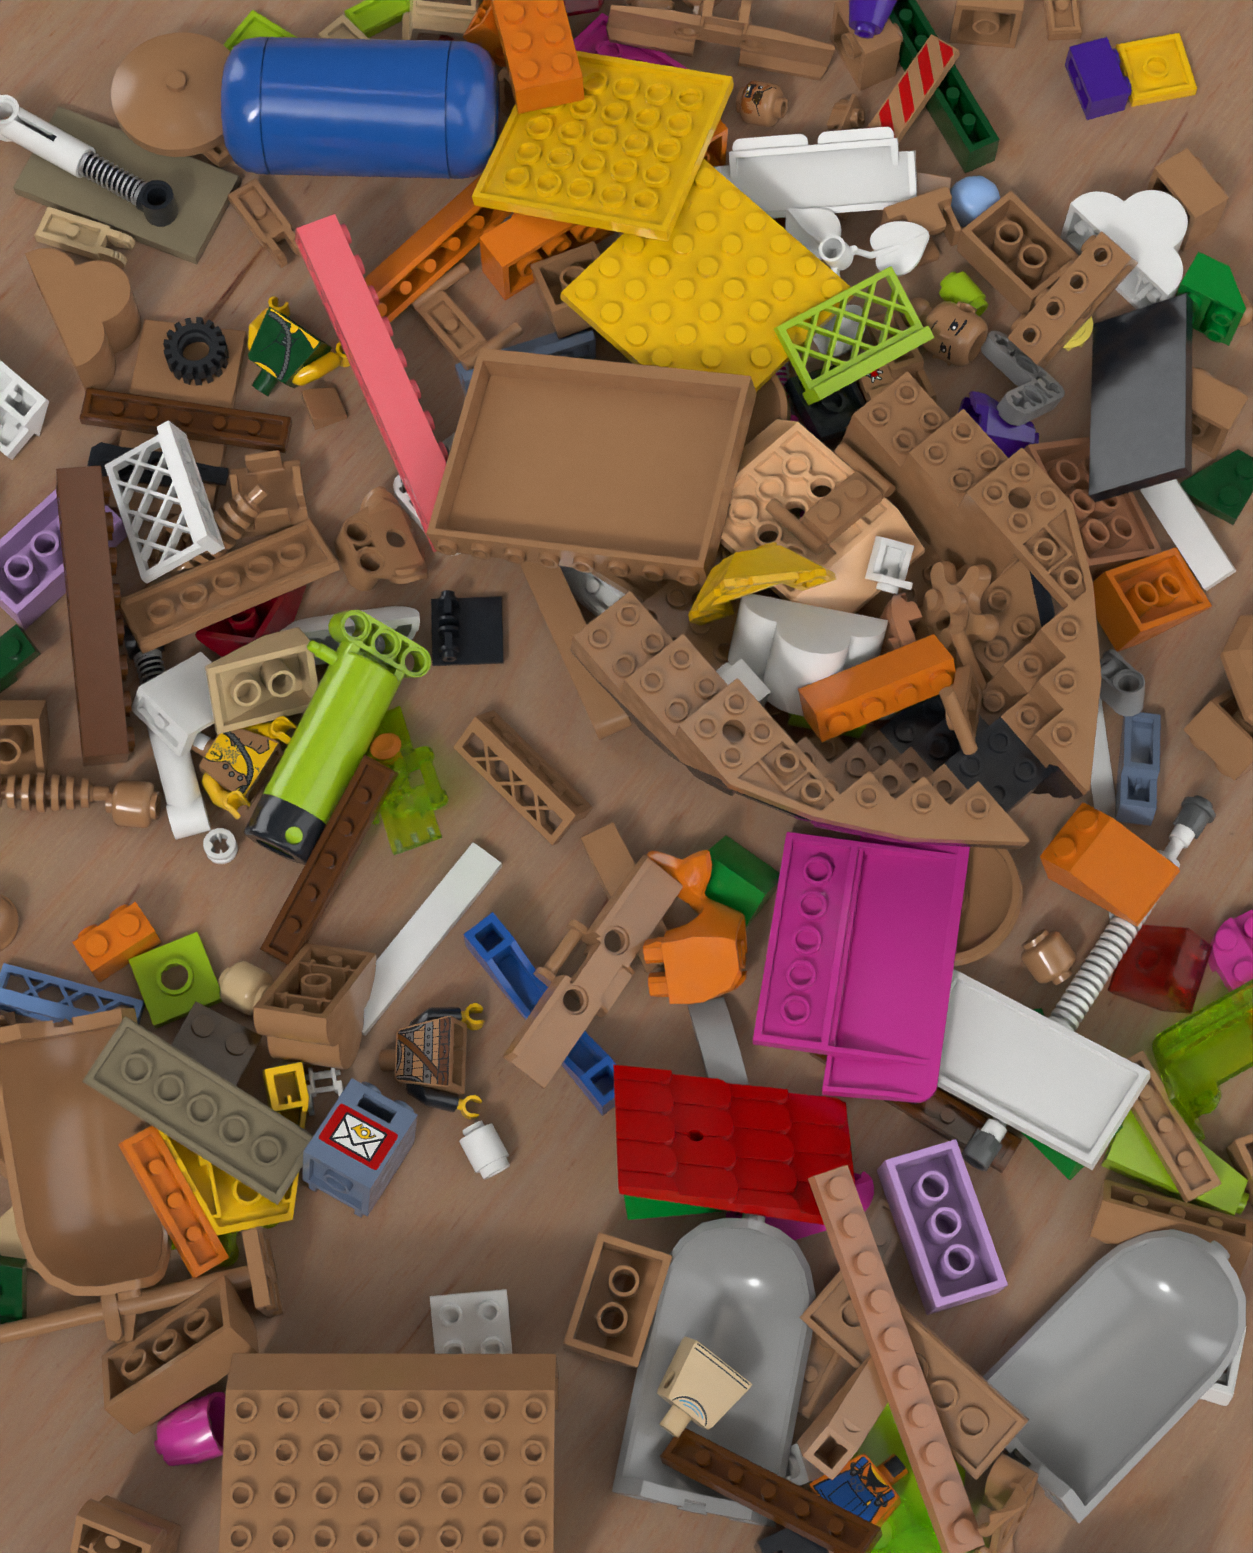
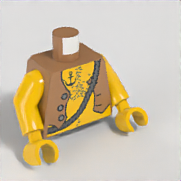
M279 716L273 722H264L221 733L216 738L202 731L197 733L191 750L203 756L199 765L203 775L202 784L212 803L229 811L235 819L241 817L237 812L239 807L248 811L283 755L280 743L276 740L279 739L283 743L288 744L291 738L285 733L290 728L296 729L297 725L287 717Z

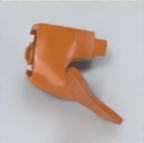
M659 851L648 852L646 855L683 885L677 897L686 902L698 914L689 923L667 930L664 937L645 940L643 954L646 964L664 962L665 972H652L649 974L648 987L650 996L669 997L670 1004H694L706 1002L737 989L747 979V971H741L746 968V953H748L745 916L731 907L706 897L705 890L712 872L710 851H698L683 860Z

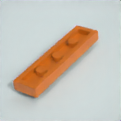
M150 1126L118 1144L192 1278L200 1276L229 1258L227 1252L158 1129Z

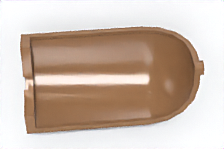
M118 1008L72 1017V1025L65 1026L64 1021L53 1023V1020L0 1027V1136L16 1230L27 1261L48 1284L74 1296H106L117 1293L118 1301L142 1296L141 1288L153 1286L165 1276L171 1258L172 1240L118 1144L151 1125L82 1082L124 1017L126 1016L138 1024L135 1008Z

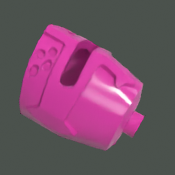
M213 1392L185 1402L157 1423L156 1432L158 1439L154 1441L157 1453L159 1455L163 1454V1460L167 1465L198 1464L223 1455L225 1394L223 1392Z

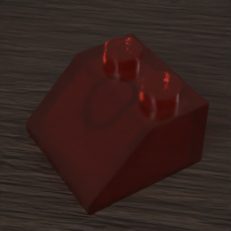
M1142 925L1114 969L1108 991L1159 1011L1191 1014L1213 946L1188 927Z

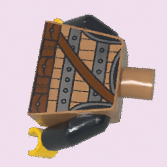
M473 1003L465 1011H461L459 1007L428 1008L412 1020L409 1026L400 1028L397 1031L396 1049H383L380 1051L379 1066L383 1072L395 1071L396 1082L406 1086L407 1093L427 1107L455 1112L458 1109L467 1119L478 1118L479 1114L469 1113L466 1110V1103L473 1101L481 1104L482 1100L480 1097L470 1095L465 1099H460L458 1094H465L467 1028L479 1030L485 1022L484 1020H473L469 1014L482 1013L483 1007L478 1003Z

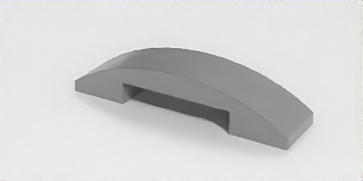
M724 997L688 1005L696 1041L699 1044L707 1077L718 1078L726 1083L749 1085Z

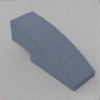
M1140 712L1134 716H1123L1115 804V820L1118 822L1149 826L1152 824L1157 809V778L1160 772L1161 715Z

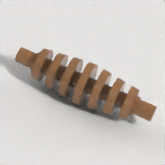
M259 483L250 493L240 491L234 496L235 501L230 499L223 504L224 509L218 508L213 512L225 549L230 550L236 544L235 539H240L244 534L243 528L247 529L252 524L251 517L256 518L261 512L259 503L269 494L262 484ZM191 537L186 542V548L193 545ZM223 549L214 555L205 551L170 571V574L173 577L215 559L214 557H221L226 553V550Z
M39 772L36 785H33L31 773L23 774L21 785H18L17 775L8 776L7 785H3V778L0 776V807H2L3 799H7V807L16 809L18 799H21L22 810L31 811L33 800H36L37 812H46L47 800H51L52 812L61 810L62 800H66L67 810L75 809L76 800H81V808H90V802L106 800L110 786H94L88 778H82L81 786H77L76 777L67 776L66 786H62V777L59 774H52L51 785H48L47 773Z

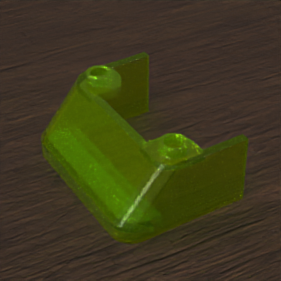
M1253 979L1163 1030L1152 1042V1051L1168 1099L1199 1142L1206 1139L1199 1117L1203 1114L1211 1113L1217 1108L1222 1096L1219 1085L1253 1067Z

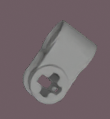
M1109 649L1103 654V658L1100 659L1102 677L1100 698L1119 715L1127 717L1139 714L1144 706L1145 678L1127 663L1117 651Z

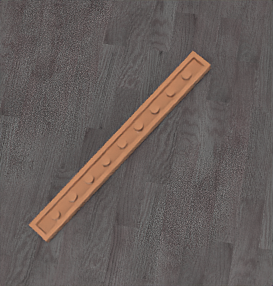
M848 1165L810 1177L808 1181L942 1553H966L985 1545L978 1531L977 1521Z

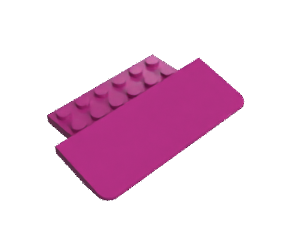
M786 832L753 1044L827 1055L822 1095L915 1103L930 1099L936 1092L970 847L899 843L861 836L860 841Z

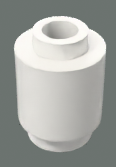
M481 1120L462 1131L465 1137L459 1142L476 1173L480 1172L484 1180L510 1166L507 1160L509 1154L492 1123L484 1125Z

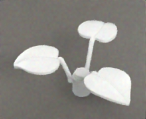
M788 208L786 211V231L817 258L823 259L839 277L840 271L851 265L854 255L869 259L876 258V266L880 271L892 266L897 277L905 275L912 271L919 263L930 238L928 230L918 224L905 221L889 222L881 225L872 233L870 243L874 251L869 252L859 249L856 245L849 246L840 237L842 230L840 220L828 209ZM846 304L845 311L861 316L863 310L858 305ZM837 315L823 329L833 331ZM843 317L839 334L855 339L859 323ZM815 334L813 336L815 344L820 353L826 355L831 338ZM837 341L833 358L845 354L853 346Z

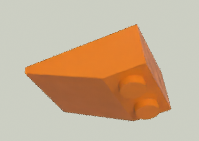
M1177 547L1107 570L1093 581L1096 618L1117 652L1141 644L1212 607Z
M1084 802L1081 803L1040 855L1048 879L1135 926L1141 923L1180 872L1179 867L1113 817Z

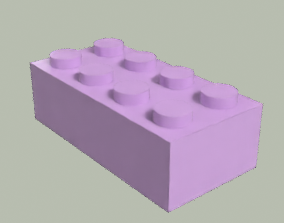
M56 489L0 539V607L24 630L66 593ZM105 506V512H112L114 524L113 541H108L109 548L116 547L127 537V533L122 519L108 506Z
M956 1139L887 1159L877 1169V1173L927 1315L997 1294L1008 1286Z

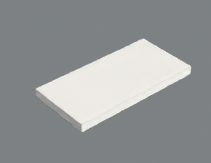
M953 969L937 1086L1093 1170L1151 1077L1150 1071Z

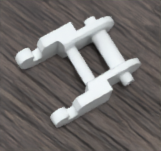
M308 1068L309 1074L305 1075V1080H310V1085H307L309 1116L315 1115L313 1098L317 1096V1093L335 1091L338 1096L341 1095L344 1090L342 1080L337 1081V1075H341L340 1070L331 1068V1070L313 1072L312 1068ZM332 1078L333 1080L332 1086L315 1087V1080Z

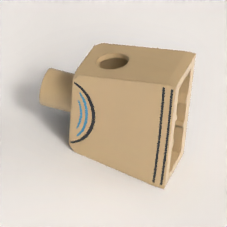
M684 1336L657 1389V1394L672 1405L659 1425L677 1438H679L690 1421L709 1430L750 1389L752 1384L700 1342Z

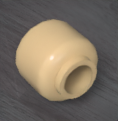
M241 961L222 972L218 982L220 997L224 1004L251 1016L253 1015V1007L274 981L269 972L246 961Z

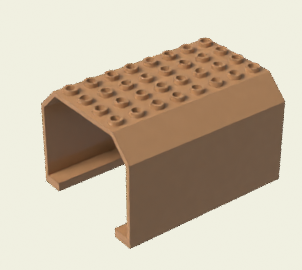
M233 1353L225 1395L219 1553H554L555 1411H559V1370L556 1354Z

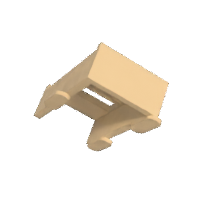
M410 0V12L404 13L402 18V40H417L419 32L463 37L482 0H468V5Z

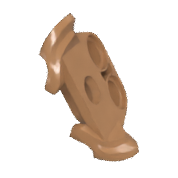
M378 486L364 497L361 503V511L346 519L334 543L335 552L348 582L352 587L360 591L373 589L380 578L388 579L393 584H407L429 578L425 553L423 550L418 549L410 531V528H412L411 521L397 499L385 487ZM390 532L398 533L403 537L405 543L401 547H394L388 543L386 535Z
M1004 1453L996 1460L988 1475L982 1501L984 1506L993 1510L989 1514L990 1522L982 1523L978 1528L981 1536L988 1537L992 1535L990 1547L982 1545L974 1549L976 1553H1015L1013 1535L1034 1498L1039 1474Z

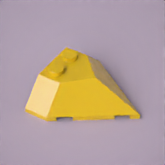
M776 542L761 545L753 550L735 552L711 569L688 614L689 621L698 625H704L733 615L734 611L731 600L781 583L804 591L834 581L836 576L829 569L786 547L777 545Z

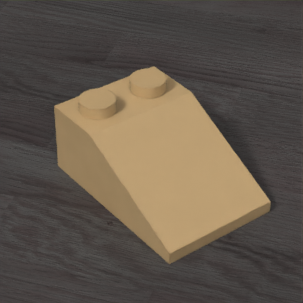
M299 627L264 635L205 666L217 734L272 721L279 716L287 717L305 712L318 687L314 654L307 650L310 640Z

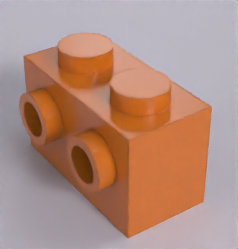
M136 902L131 905L124 904L111 912L108 920L98 926L94 924L86 927L78 934V939L72 942L99 983L128 965V959L146 953L162 943Z

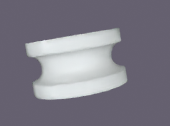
M224 828L213 829L203 840L204 850L212 862L226 864L236 857L238 845L234 835L229 830ZM218 839L220 843L222 839H227L226 844L229 849L224 853L220 850V854H216L213 843Z

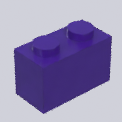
M1104 37L1070 46L1065 68L1086 119L1090 120L1125 110L1128 97L1131 95V84L1128 77L1123 76L1120 69L1119 54L1115 48H1111L1108 38Z

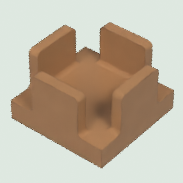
M947 186L884 207L881 225L894 221H905L918 224L928 230L930 238L916 267L939 259L940 253L932 236L944 232L950 246L958 244L961 227L951 208L952 195Z
M278 450L245 455L247 467L231 469L229 477L232 500L235 501L234 496L240 491L250 493L259 483L269 492L259 503L261 512L256 518L251 517L253 522L247 529L243 528L244 534L241 538L277 533L309 519L300 459L282 461L280 451Z

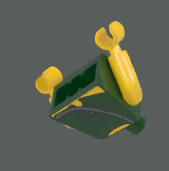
M276 296L269 298V308L264 309L249 324L248 359L262 368L252 386L268 397L279 381L295 389L298 386H304L325 376L339 366H350L346 355L342 354L344 350L340 341L336 345L335 353L330 352L331 346L289 318V302H285L282 307H278L279 301Z

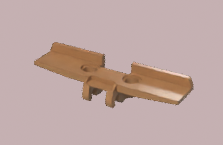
M703 0L702 5L694 6L692 14L666 9L611 5L606 32L609 42L688 57L693 56L695 40L740 48L738 66L819 81L826 73L835 51V46L777 29L752 25L753 17L750 16L752 1L741 0L735 20L712 16L715 0Z
M645 854L604 906L590 928H587L577 920H570L566 926L569 931L544 967H537L533 973L548 988L503 1055V1058L542 1089H545L594 1016L604 1017L635 973L630 967L631 962L673 903L683 885ZM609 931L616 932L621 940V945L615 952L608 950L604 943L605 935ZM582 940L587 945L583 953L586 959L572 977H569L567 974L555 976L578 942ZM566 992L580 1002L579 1007L575 1011H570L564 1006L563 997Z

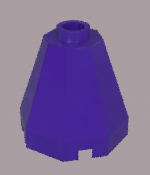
M971 391L969 397L962 399L957 413L964 409L1008 458L1021 448L1024 449L1027 445L1039 443V433L1035 432L1036 429L1031 421L1021 426L1007 423L999 416L997 409L999 402L985 393Z

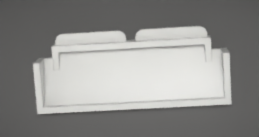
M890 127L826 131L819 135L818 144L808 145V139L804 134L741 138L733 143V151L729 152L730 165L714 166L717 171L771 218L786 217L788 208H825L833 213L883 210L884 207L917 197L916 150L899 152L898 138H894V131Z

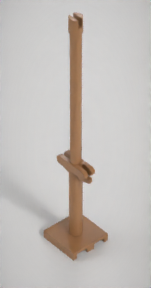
M257 1228L242 1231L248 1264L246 1266L142 1289V1296L118 1301L117 1293L100 1296L101 1301L0 1324V1344L104 1320L106 1335L110 1341L117 1344L134 1342L138 1314L180 1305L224 1275L230 1280L235 1291L252 1288L255 1308L267 1317L283 1315L284 1311L271 1240L266 1239L265 1235L259 1233Z

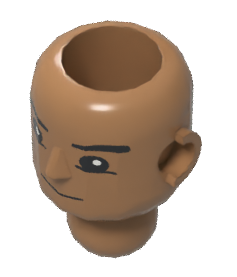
M914 297L910 300L922 326H929L934 336L932 340L922 344L927 351L933 353L932 358L941 359L948 366L953 364L958 367H964L974 361L988 335L987 323L983 318L975 314L977 311L975 307L958 301L957 304L951 301H944L932 308L930 303L922 297ZM903 313L902 318L906 326L911 327L905 314Z

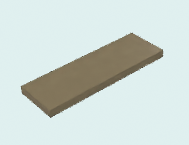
M126 1016L82 1081L276 1205L279 1204L302 1168L303 1151L314 1136Z

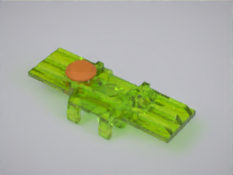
M398 706L387 710L365 755L399 773L372 822L373 825L380 823V813L392 853L397 855L443 838L434 810L447 804L448 795L445 790L441 789L433 764L435 758L433 749L428 746L414 749L401 707ZM420 768L424 783L412 788L409 781L411 779L410 773Z

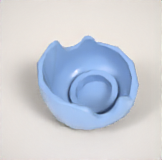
M980 175L965 177L956 182L950 190L952 195L951 208L959 225L962 227H966L1000 199L996 185Z

